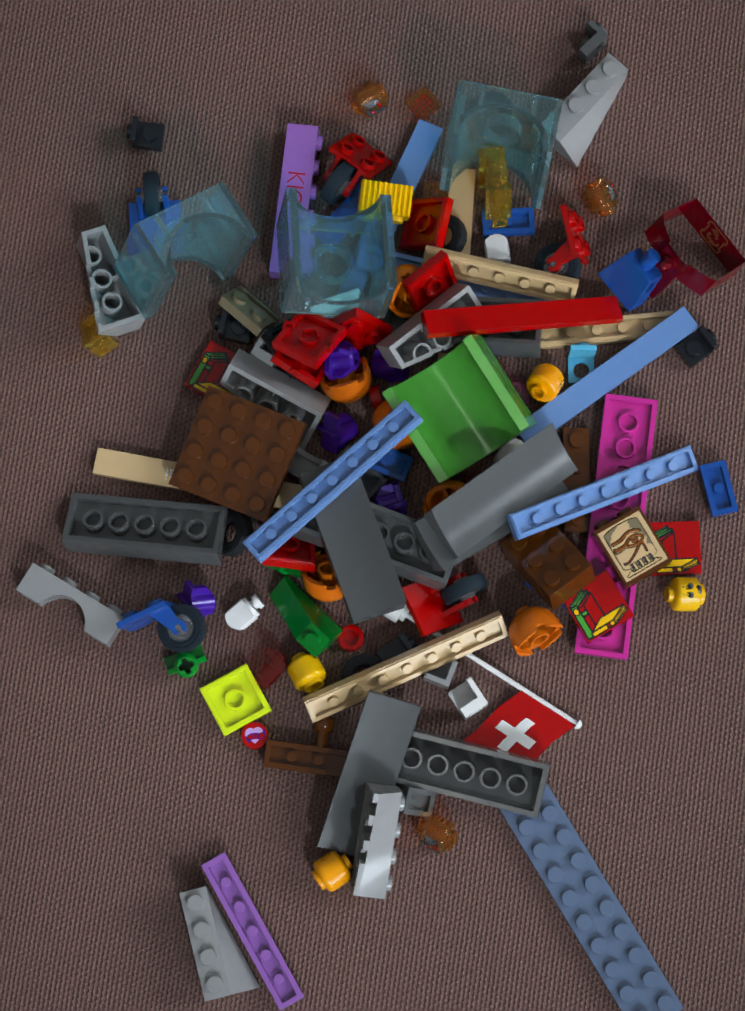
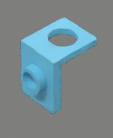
M583 342L570 345L568 351V384H575L582 379L576 377L573 372L576 365H586L589 373L594 370V357L597 345Z

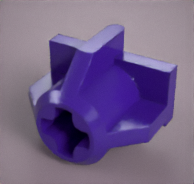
M341 341L325 360L323 372L329 380L345 378L359 367L360 356L358 350L349 341Z
M378 348L375 349L370 361L372 374L378 379L382 378L391 383L404 381L410 372L409 368L389 367Z
M327 411L324 415V422L316 427L317 430L322 432L321 447L333 454L344 448L347 442L354 439L358 434L357 423L346 412L335 415Z
M394 481L380 486L373 498L374 504L407 516L405 509L407 502L402 498L398 482Z
M190 580L184 582L183 592L176 594L177 598L181 601L180 604H188L197 608L204 618L207 615H212L216 609V598L205 585H193Z

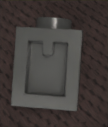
M591 19L586 22L585 33L589 36L578 47V60L584 65L606 46L608 39L606 29L600 23L595 24Z
M396 783V786L402 791V795H405L404 810L399 812L431 818L437 793Z

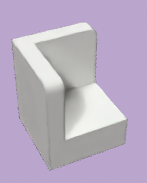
M471 677L448 693V696L464 720L488 705L487 700Z

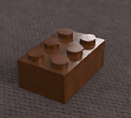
M557 526L517 541L514 540L511 534L500 542L504 557L553 611L595 580L592 564Z

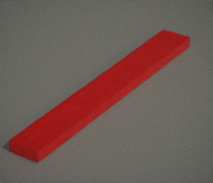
M616 296L423 310L420 314L426 338L620 323L623 320Z

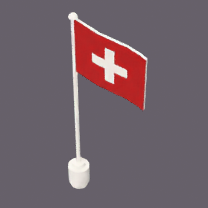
M406 604L403 609L383 615L394 623L398 620L403 622L405 618L414 622ZM439 632L432 634L437 638L442 636V634ZM474 654L465 655L520 690V692L500 705L464 741L537 759L552 742L573 727L574 729L581 728L582 721L580 719L579 721L573 719Z

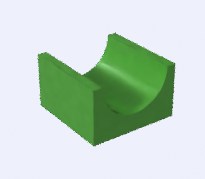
M471 334L464 338L462 343L423 371L382 392L392 410L406 400L423 419V422L408 435L439 484L458 476L537 425L536 420L481 335Z

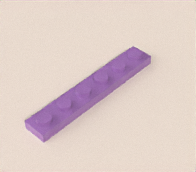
M224 852L201 865L280 1011L302 999L304 995L227 854Z

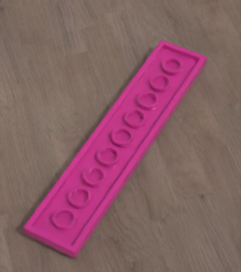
M605 394L595 481L651 460L658 400ZM647 490L592 511L590 514L585 558L592 564L594 576L606 570L608 571L632 613L634 610L636 584L625 591L622 590L593 542L591 535L595 531L594 526L608 519L609 523L617 519V513L628 506L632 509L639 506L645 515ZM632 618L588 644L577 627L574 654L627 661Z

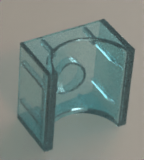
M459 79L447 129L439 190L449 191L456 177L466 169L484 164L498 165L513 171L521 177L530 192L531 208L541 209L563 100Z
M222 182L134 224L113 269L144 319L147 320L155 315L177 276L173 261L191 260L202 263L215 271L222 281H225L233 276L258 234L226 184Z
M286 188L276 225L280 313L338 316L357 307L376 318H385L397 285L391 195L380 194L378 200L362 212L348 216L333 217L319 215L307 210L297 199V189Z

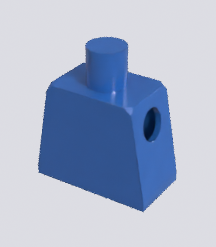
M637 248L600 271L598 275L630 312L645 303L662 278V273L655 266L661 260V256L654 249H649L644 253L642 249Z

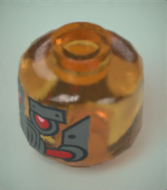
M368 80L352 91L353 101L350 104L357 115L362 113L364 117L370 119L387 108V101L390 98L381 82L376 83L373 80Z
M603 177L585 185L586 189L582 192V197L590 214L599 213L600 218L615 212L613 207L619 204V197L611 181H605Z
M437 814L430 815L426 820L421 819L416 829V833L419 834L420 845L437 854L451 851L458 838V831H456L454 822Z

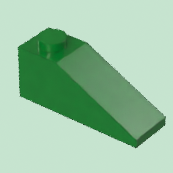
M287 576L269 594L295 639L314 658L326 651L343 632Z

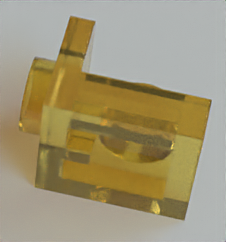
M94 314L80 322L83 347L98 357H103L119 346L118 340L113 336L99 335L97 333Z

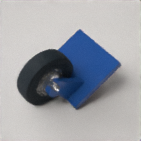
M157 171L144 172L143 187L136 188L137 203H129L131 254L183 251L181 201H170L168 186H160Z
M161 599L146 604L147 608L140 612L134 610L122 616L123 620L116 623L117 628L134 632L158 621L157 632L161 642L168 649L180 653L189 652L197 648L206 635V621L197 608L188 604H174L165 600L161 601Z

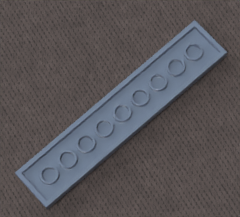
M546 783L538 818L499 809L620 1011H681L684 1009L548 784Z

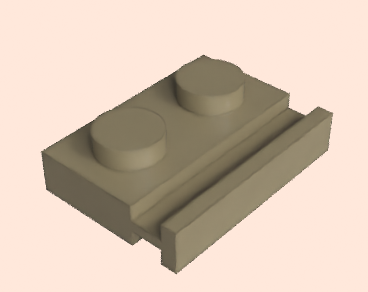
M242 285L224 294L218 302L221 307L256 336L262 334L265 328L270 329L280 318Z

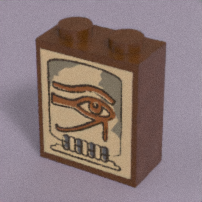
M630 506L624 508L617 513L618 518L610 523L608 519L594 526L595 531L591 535L593 542L623 591L665 568L672 562V559L639 506L634 509Z

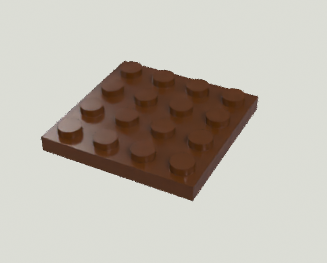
M208 386L168 484L266 522L273 510L307 424Z

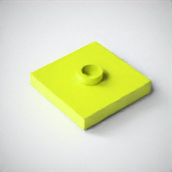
M247 663L199 689L224 736L235 732L272 711Z

